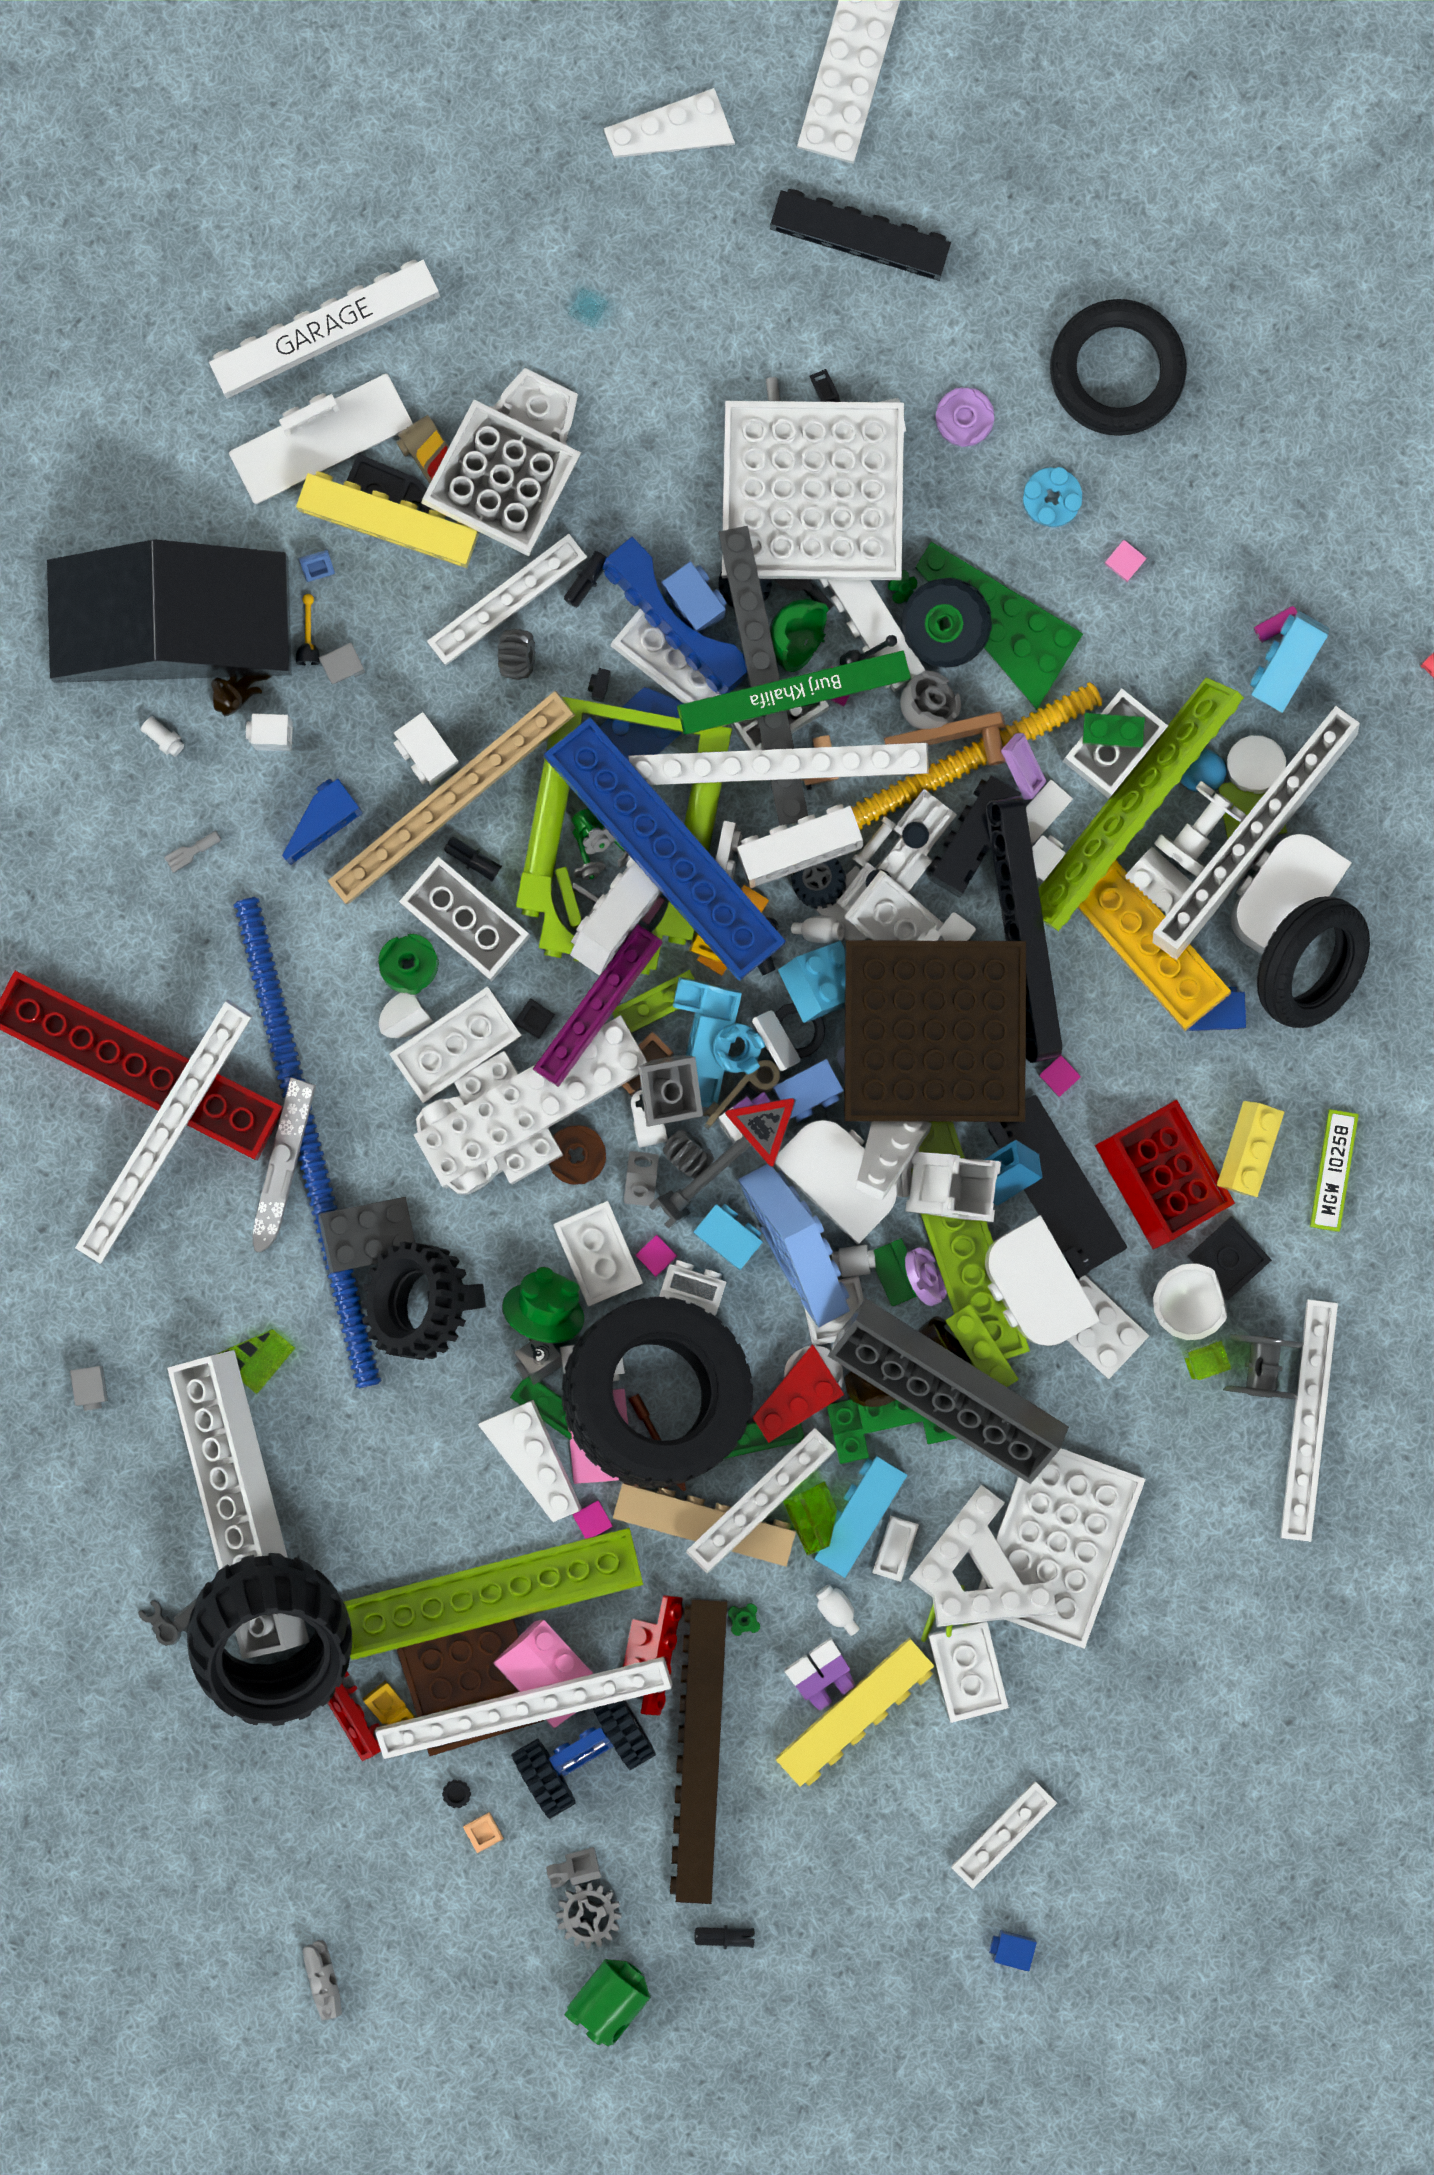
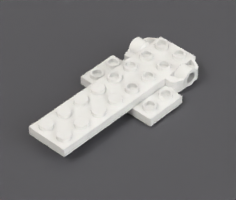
M621 1015L602 1026L559 1087L537 1074L533 1070L534 1066L518 1074L507 1052L503 1051L470 1070L454 1082L461 1094L460 1096L451 1099H439L424 1107L416 1118L418 1133L414 1134V1137L441 1186L446 1189L450 1187L459 1195H468L487 1185L495 1175L502 1171L505 1173L510 1184L513 1185L564 1155L549 1129L550 1126L639 1076V1066L648 1061Z

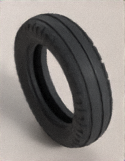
M1127 299L1100 301L1075 314L1060 331L1054 343L1050 360V375L1053 389L1065 411L1082 426L1101 434L1114 436L1142 432L1164 419L1178 402L1187 374L1184 346L1173 325L1152 307ZM1113 327L1128 328L1143 335L1154 347L1160 364L1159 380L1154 391L1142 402L1123 408L1109 407L1094 400L1084 390L1077 373L1078 353L1083 344L1095 333Z
M1327 896L1306 901L1289 913L1278 925L1277 931L1273 932L1259 963L1257 973L1259 1000L1265 1011L1275 1021L1288 1027H1312L1334 1015L1350 998V994L1354 992L1368 961L1370 934L1365 918L1351 903L1340 898ZM1334 927L1335 946L1326 970L1308 991L1293 997L1292 980L1301 955L1319 934Z

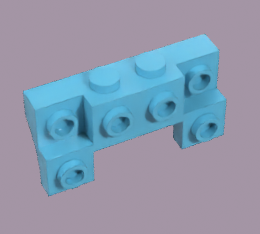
M679 977L673 1007L695 1012L685 1056H693L696 1059L702 1107L709 1108L714 1101L718 1102L724 1072L728 1073V1071L717 1064L713 1055V1043L717 1034L723 1028L735 1024L742 993L739 990L710 985L708 982ZM736 1038L730 1042H727L725 1046V1052L727 1055L729 1053L730 1044H734Z

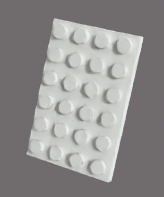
M1062 1448L1031 1484L1018 1477L997 1533L996 1541L1022 1585L1052 1582L1057 1612L1055 1614L1004 1620L1085 1649L1146 1479ZM982 1576L977 1590L990 1589Z

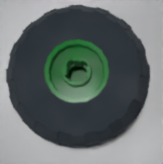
M939 578L920 586L910 596L902 613L901 625L906 644L920 660L937 667H956L974 659L986 646L992 630L991 610L982 593L971 584L956 578Z

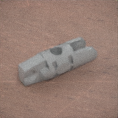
M323 1940L313 1942L314 1944L305 1946L302 1949L314 2002L321 2019L328 2020L342 2015L341 2001L327 1944Z

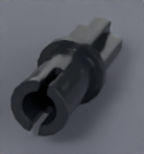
M594 551L583 570L576 573L577 579L564 596V600L569 605L576 608L579 607L590 589L597 586L596 581L604 571L603 565L607 558L605 555Z
M451 837L444 848L446 853L466 864V869L469 870L471 868L491 882H493L502 868V865L480 853L479 848L476 851L455 837Z
M724 1925L723 1928L697 1927L694 1932V1942L699 1946H723V1949H727V1946L754 1948L755 1939H743L742 1937L755 1936L754 1928H728L727 1925Z

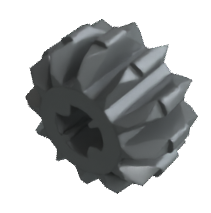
M521 629L505 630L499 638L500 643L497 654L499 672L505 678L516 680L529 678L533 672L536 653L533 635Z
M678 1130L673 1134L663 1148L666 1158L679 1171L693 1179L698 1177L715 1160L711 1150L697 1137H694L685 1130Z

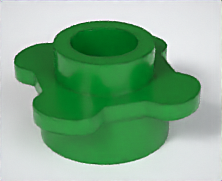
M749 1603L746 1607L741 1608L733 1606L729 1609L728 1616L732 1618L733 1624L731 1632L734 1635L740 1636L743 1632L751 1631L756 1633L759 1631L760 1623L756 1619L757 1607L754 1604ZM742 1617L747 1618L745 1623L741 1621Z

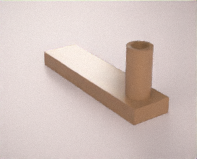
M1000 711L947 723L938 728L921 729L884 738L885 745L928 743L929 746L982 733L988 765L993 766L1006 762L1001 752L1003 745L999 729L1006 728V723Z

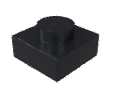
M599 668L597 675H591L588 691L592 692V700L604 703L611 677L610 670Z

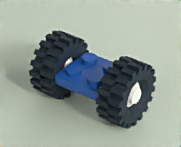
M625 1700L593 1708L602 1728L596 1729L591 1727L579 1735L580 1740L571 1745L565 1743L557 1747L553 1751L555 1755L552 1757L538 1738L511 1754L522 1779L547 1818L551 1819L576 1804L563 1776L568 1775L612 1747L615 1748L621 1760L630 1771L656 1756L651 1742Z

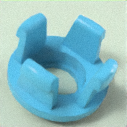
M740 1023L731 1024L717 1034L713 1043V1055L717 1064L726 1071L751 1074L760 1067L757 1060L761 1049L765 1047V1043L762 1037L751 1027ZM739 1036L744 1040V1051L737 1057H730L725 1052V1046L727 1042Z

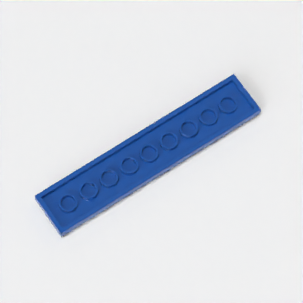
M591 717L544 753V758L739 981L785 944L786 940Z

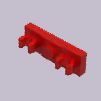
M341 1683L340 1687L335 1688L334 1695L328 1702V1705L360 1759L364 1761L381 1752L378 1740L373 1736L374 1730L380 1727V1725L376 1723L367 1727L362 1708L349 1696L357 1690V1686L354 1685L348 1689Z

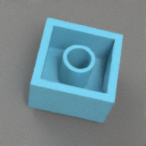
M841 940L797 956L778 969L803 1023L845 1008V949Z
M725 1203L721 1208L716 1204L693 1233L737 1269L741 1270L763 1243L759 1239L762 1233L750 1223L743 1226L735 1219L738 1214Z

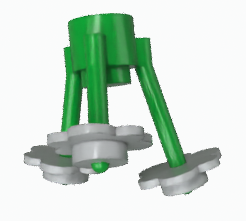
M589 808L583 809L573 816L571 822L576 829L572 831V834L577 840L584 862L581 868L574 870L575 878L583 877L584 880L598 877L600 871L606 869V865L603 861L590 862L589 855L605 851L613 842L624 852L617 861L618 867L622 868L628 863L631 858L630 855Z

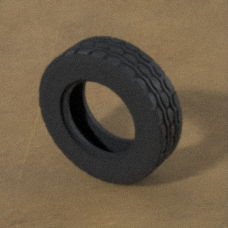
M665 1297L641 1298L610 1311L592 1324L584 1332L583 1336L578 1339L572 1349V1354H569L564 1368L566 1373L563 1374L562 1406L563 1411L566 1412L565 1420L569 1431H572L574 1435V1441L580 1450L583 1449L586 1453L585 1456L595 1466L601 1467V1471L613 1478H619V1481L630 1485L637 1484L639 1487L655 1488L657 1486L662 1488L675 1486L713 1469L737 1446V1441L741 1440L747 1427L746 1422L750 1419L752 1409L750 1403L753 1400V1384H751L750 1380L752 1376L749 1363H746V1355L740 1343L737 1344L736 1337L727 1326L724 1327L721 1324V1320L711 1312H705L704 1308L694 1303H686V1300L672 1297L669 1299ZM641 1345H659L669 1348L681 1355L695 1371L701 1388V1407L694 1425L682 1438L662 1441L645 1437L633 1430L619 1414L613 1397V1378L619 1361L631 1348Z

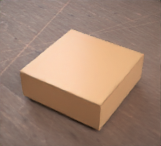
M490 1812L463 1826L477 1853L504 1839Z

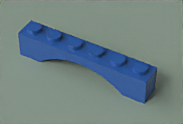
M633 536L606 558L603 565L606 578L612 584H618L622 588L626 599L645 613L644 616L654 628L658 627L665 634L667 643L673 649H679L682 652L687 664L706 678L705 681L715 693L719 692L721 695L729 693L748 677L744 655L734 644L719 642L701 635L688 627L673 613L657 586L653 570V558Z

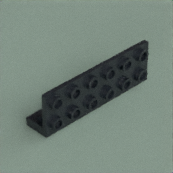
M1036 1095L1025 1100V1122H988L985 1124L999 1150L1017 1140L1039 1154L1043 1178L1024 1189V1192L1038 1215H1041L1076 1278L1083 1277L1090 1270L1127 1249L1126 1243Z

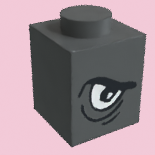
M532 1340L514 1352L517 1361L514 1365L515 1369L523 1380L528 1377L533 1385L563 1366L561 1355L552 1343Z

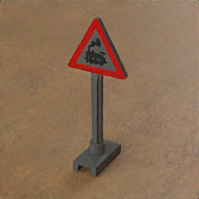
M788 1098L727 1110L725 1112L726 1116L742 1133V1138L683 1190L679 1189L675 1193L671 1190L656 1198L649 1205L652 1210L661 1206L663 1211L670 1217L664 1225L670 1228L684 1220L691 1213L686 1208L691 1203L690 1199L750 1146L755 1148L769 1166H774L796 1099Z

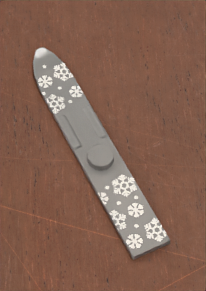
M293 1077L290 1078L255 1218L253 1246L256 1252H263L268 1249L276 1240L281 1228L316 1088L315 1084Z

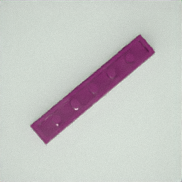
M638 924L635 926L534 1066L533 1070L557 1087L561 1085L663 942L660 938Z

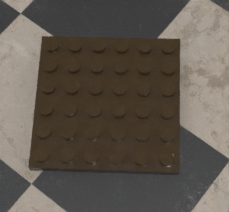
M845 940L844 1121L1025 1122L1026 941Z

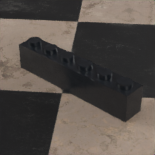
M788 189L787 192L780 191L770 223V230L940 281L951 245L950 241H946V236L935 232H930L929 235L918 232L917 227L910 224L902 223L901 226L889 223L890 220L880 215H873L872 218L861 215V211L854 207L845 206L844 209L833 206L832 201L817 197L815 201L804 197L805 194L795 189Z

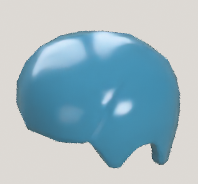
M1204 748L1199 758L1182 775L1180 782L1188 790L1196 793L1199 792L1196 786L1200 781L1216 791L1225 780L1227 773L1225 761L1214 751Z

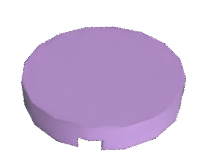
M955 388L945 394L938 403L935 415L936 425L942 437L951 444L961 447L974 446L985 440L991 432L994 423V409L988 397L979 390Z
M918 1247L907 1252L905 1257L907 1276L918 1298L926 1305L933 1306L942 1302V1299H945L947 1291L939 1268L936 1270L933 1263L936 1261L935 1256L928 1249Z

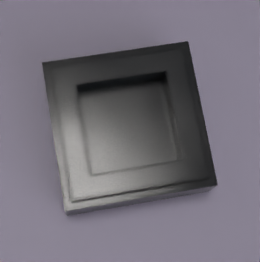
M530 998L514 1023L537 1039H540L555 1014Z

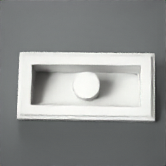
M772 1010L753 1018L752 1022L762 1037L780 1071L784 1072L801 1061Z

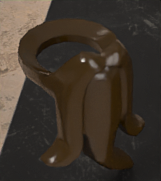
M245 676L238 682H236L237 677H230L228 681L218 677L213 679L211 686L214 691V710L222 712L224 717L235 713L252 695L262 694V690L259 687L249 688L250 685L256 681L267 680L272 676Z

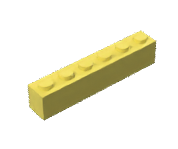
M316 471L315 475L307 473L296 505L299 512L468 568L479 536L478 531L458 521L454 523L445 520L446 515L438 511L429 510L427 514L418 511V506L411 502L401 500L400 504L389 501L390 496L374 490L372 494L360 491L361 486L355 483L344 481L342 485L333 482V477L319 471Z
M909 1637L775 1757L776 1761L799 1787L804 1783L810 1786L821 1776L819 1770L826 1763L830 1766L836 1763L844 1755L841 1750L847 1744L851 1743L853 1746L866 1735L863 1730L871 1723L875 1726L878 1725L889 1714L886 1711L887 1708L894 1702L900 1705L911 1695L908 1690L916 1682L919 1685L926 1682L933 1675L931 1669L934 1667V1664Z

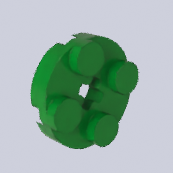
M407 934L408 936L401 938L397 936L389 940L381 949L378 957L379 971L384 982L391 989L400 993L416 995L434 980L439 967V959L432 944L426 938L417 934ZM411 958H414V966L404 969L402 961L404 959L409 961Z

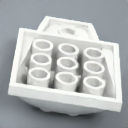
M524 368L504 390L494 406L488 407L473 400L421 503L529 556L581 452L567 446L566 443L573 421L578 394Z

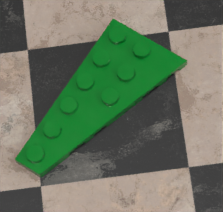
M930 542L915 568L927 582L939 578H956L971 584L982 593L990 607L992 630L984 649L1037 710L1083 633L933 542Z

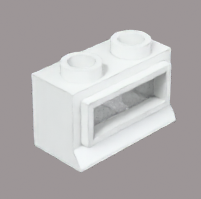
M679 1260L676 1261L675 1265L669 1264L659 1297L686 1300V1303H694L704 1308L705 1312H711L716 1316L726 1285V1281L721 1280L723 1274L705 1269L703 1275L692 1271L694 1265Z

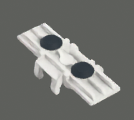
M923 789L897 824L884 816L881 820L883 824L859 855L855 854L852 859L863 868L836 903L848 912L880 870L885 872L909 893L923 872L933 863V860L927 854L957 814ZM893 830L899 835L895 846L886 858L874 868L868 861Z

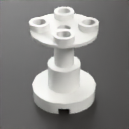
M1202 781L1199 782L1196 789L1211 802L1193 826L1187 823L1174 841L1160 834L1154 843L1165 854L1175 859L1182 867L1197 877L1206 867L1198 858L1211 842L1207 836L1225 812L1241 823L1247 816L1235 806L1231 810L1230 808L1233 803L1221 794L1216 793L1212 796L1215 791Z

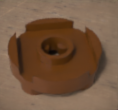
M581 1125L568 1126L558 1131L554 1138L564 1155L548 1164L552 1173L562 1182L571 1185L586 1184L597 1178L606 1163V1147L601 1137L594 1130ZM578 1147H581L583 1149L582 1155L585 1156V1159L583 1161L578 1160L575 1164L570 1162L571 1155L568 1154L569 1150H576Z

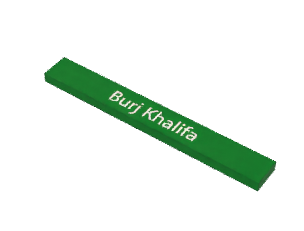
M904 650L680 704L677 706L683 733L688 735L911 680Z

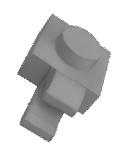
M594 1847L565 1855V1863L552 1864L546 1867L552 1888L563 1886L569 1879L573 1886L601 1878Z

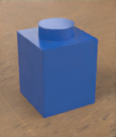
M1000 1930L999 1936L993 1935L989 1953L994 1954V1963L1029 1972L1037 1942L1034 1938Z

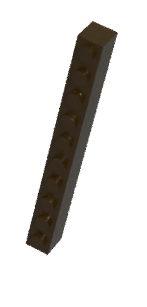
M691 1598V1605L685 1604L684 1622L690 1623V1634L683 1635V1653H688V1665H682L681 1683H687L686 1695H680L679 1713H685V1725H679L678 1743H684L683 1755H677L676 1773H682V1786H675V1803L681 1805L680 1816L674 1815L673 1834H679L678 1846H672L671 1864H677V1876H671L670 1894H676L675 1902L712 1904L727 1600Z

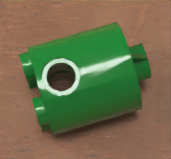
M605 1959L567 2006L568 2010L564 2015L577 2026L582 2024L589 2030L586 2035L597 2045L600 2046L602 2043L608 2047L614 2045L651 1999L645 1975L628 1961Z

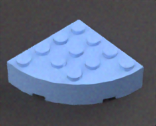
M766 1164L739 1178V1184L749 1207L762 1225L760 1229L791 1287L796 1289L802 1299L801 1303L818 1328L849 1312L850 1310L846 1302L849 1294L844 1284L838 1281V1277L841 1276L838 1266L834 1260L829 1258V1255L833 1254L827 1240L821 1237L820 1233L824 1232L823 1226L816 1215L812 1217L807 1203L804 1200L800 1202L797 1191L793 1185L789 1187L782 1171L776 1172L773 1167Z

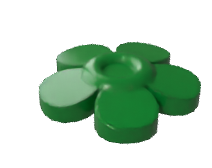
M902 570L901 580H890L888 584L889 590L896 591L892 596V600L896 604H901L904 601L908 602L914 592L911 589H916L917 579L914 576L909 577V573L906 570Z

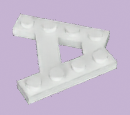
M980 1485L909 1578V1580L933 1597L937 1627L1048 1615L1057 1612L1052 1582L1022 1585L994 1538L988 1524L1005 1502L983 1485ZM967 1552H969L990 1589L964 1592L952 1571Z

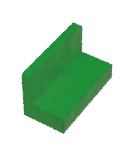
M902 1238L874 1250L875 1270L891 1306H896L918 1297L907 1276L905 1257L908 1251Z

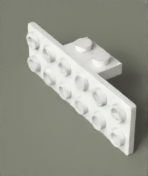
M383 374L335 399L332 394L328 396L325 393L317 395L309 401L310 405L302 409L294 407L282 414L284 418L279 420L281 426L231 450L229 455L253 503L257 505L304 482L307 473L315 475L316 471L324 472L398 435V433L411 426L413 423L389 375Z

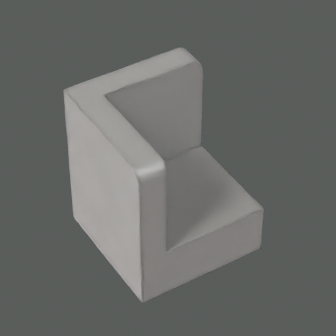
M352 643L319 657L331 684H336L353 675L356 678L366 673Z

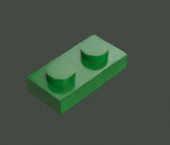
M1085 713L1082 744L1142 748L1145 717Z

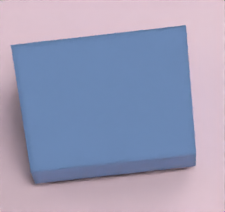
M328 549L299 558L307 582L335 574Z

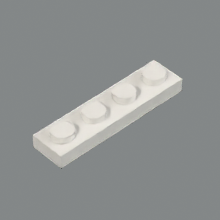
M1034 1781L963 1853L951 1868L974 1889L1057 1802Z

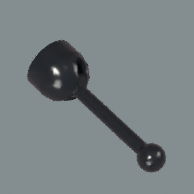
M887 636L884 642L863 654L859 650H850L840 657V666L865 660L887 646H895L897 644L896 636Z

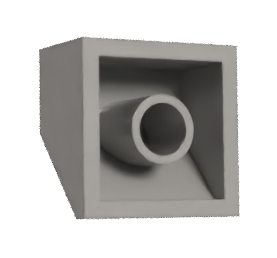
M676 1055L654 1059L639 1066L646 1126L650 1127L703 1116L695 1057Z

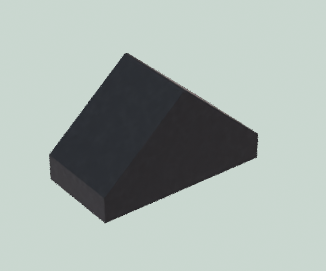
M154 539L47 560L50 679L54 683L292 675L289 557L286 552Z

